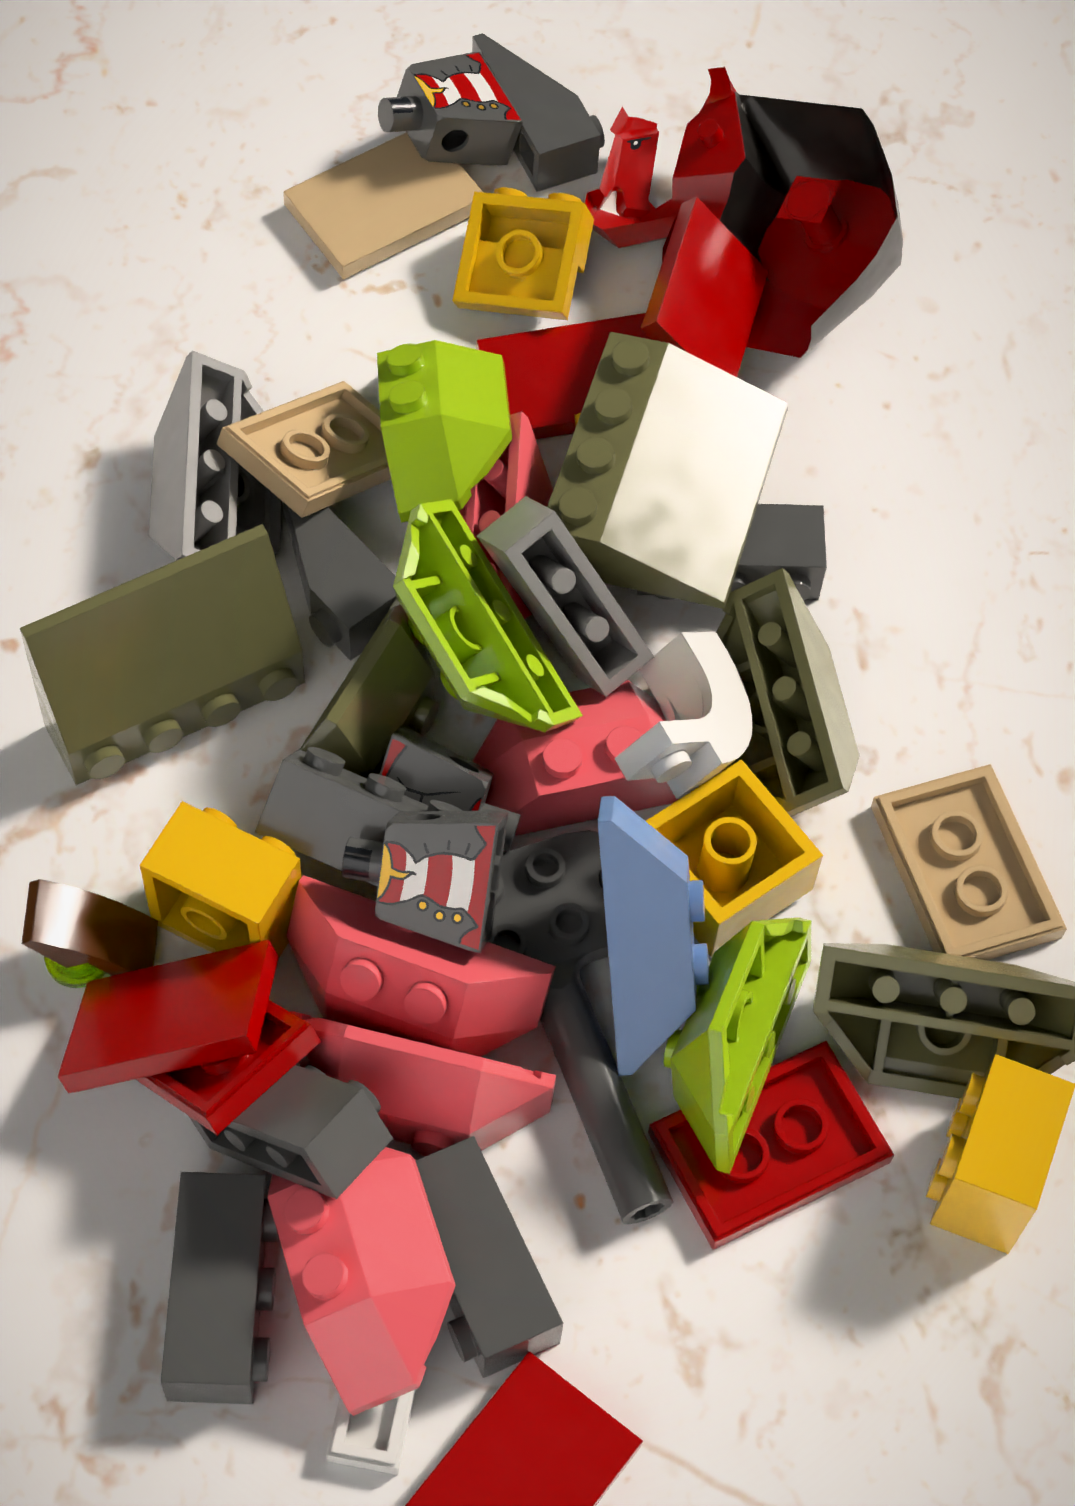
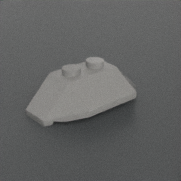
M193 350L185 358L154 435L148 536L177 561L263 524L269 535L274 555L280 552L281 500L217 445L222 427L264 411L249 391L252 385L244 370Z

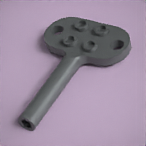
M591 830L563 833L503 853L492 937L488 942L556 966L541 1016V1022L622 1222L624 1224H634L663 1213L674 1202L622 1077L618 1076L617 1065L580 978V970L585 965L608 957L603 889L599 884L602 878L599 834Z

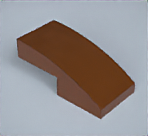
M38 879L29 882L21 944L66 968L89 963L113 976L154 966L158 920L105 896L65 884Z

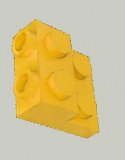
M507 187L496 188L494 193L474 191L452 299L454 304L460 309L568 320L577 273H584L594 218L586 204L578 197L566 193H551L547 199L528 197L520 190Z

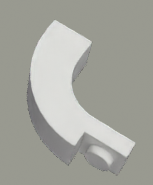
M681 632L657 652L653 659L639 669L656 698L666 721H659L614 758L627 781L655 778L658 783L667 782L675 798L680 799L719 774L738 759L749 746L752 736V713L748 695L732 658L716 632Z

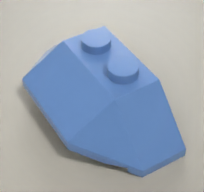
M616 796L601 797L598 815V834L618 1076L633 1075L696 1011L697 985L709 984L707 943L694 944L693 922L705 921L703 880L690 881L689 860L684 852Z

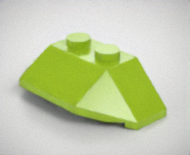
M438 340L419 344L407 343L396 346L392 350L378 352L380 424L401 523L408 522L411 510L421 503L452 499L457 509L462 510L472 496L470 490L489 473L512 440L505 366L502 355Z
M446 499L421 503L412 509L393 588L398 601L408 616V626L412 634L420 643L427 647L440 669V678L448 693L460 702L464 710L542 732L573 723L582 717V713L453 500Z
M796 917L751 921L714 952L709 964V984L697 985L696 1011L686 1020L683 1029L678 1028L668 1038L663 1063L664 1067L670 1068L672 1071L673 1097L717 1171L727 1174L731 1172L811 963V920Z

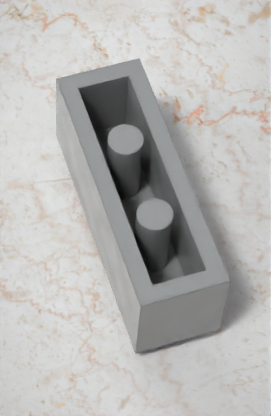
M525 496L477 535L480 542L576 678L607 697L654 658L652 652L554 510Z

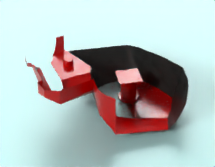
M725 67L708 69L711 79L710 93L699 113L686 125L672 178V198L655 208L649 201V194L659 137L657 123L642 118L629 117L622 106L610 128L615 137L600 188L587 192L585 204L594 218L592 230L617 248L666 239L662 248L663 262L681 204L697 196L768 270L746 345L747 348L801 358L869 300L901 265L903 235L894 181L874 124L862 108L741 95L736 92Z

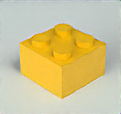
M742 759L646 820L648 824L688 856L690 881L703 880L705 921L693 922V932L699 944L707 943L708 955L710 957H713L716 950L751 921L770 919L814 888L823 854Z
M182 801L140 864L150 917L158 920L159 927L211 953L270 940L280 957L289 943L286 935L298 882L302 877L300 858L296 857L294 851L289 846L276 838L263 836L259 839L239 829L230 817L219 810L207 807L202 811Z
M997 1054L994 1055L984 1077L972 1073L963 1097L959 1098L946 1133L949 1141L942 1159L939 1158L926 1192L927 1198L937 1201L930 1225L1009 1254L1038 1208L1075 1089V1083Z

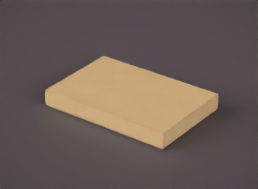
M406 132L283 191L286 208L344 280L469 218L474 191H483L459 163L429 162L423 159Z
M345 381L222 427L217 441V445L301 518L391 479L381 431L380 410Z
M991 764L873 798L871 804L872 812L933 952L990 960L1063 938L1067 927Z

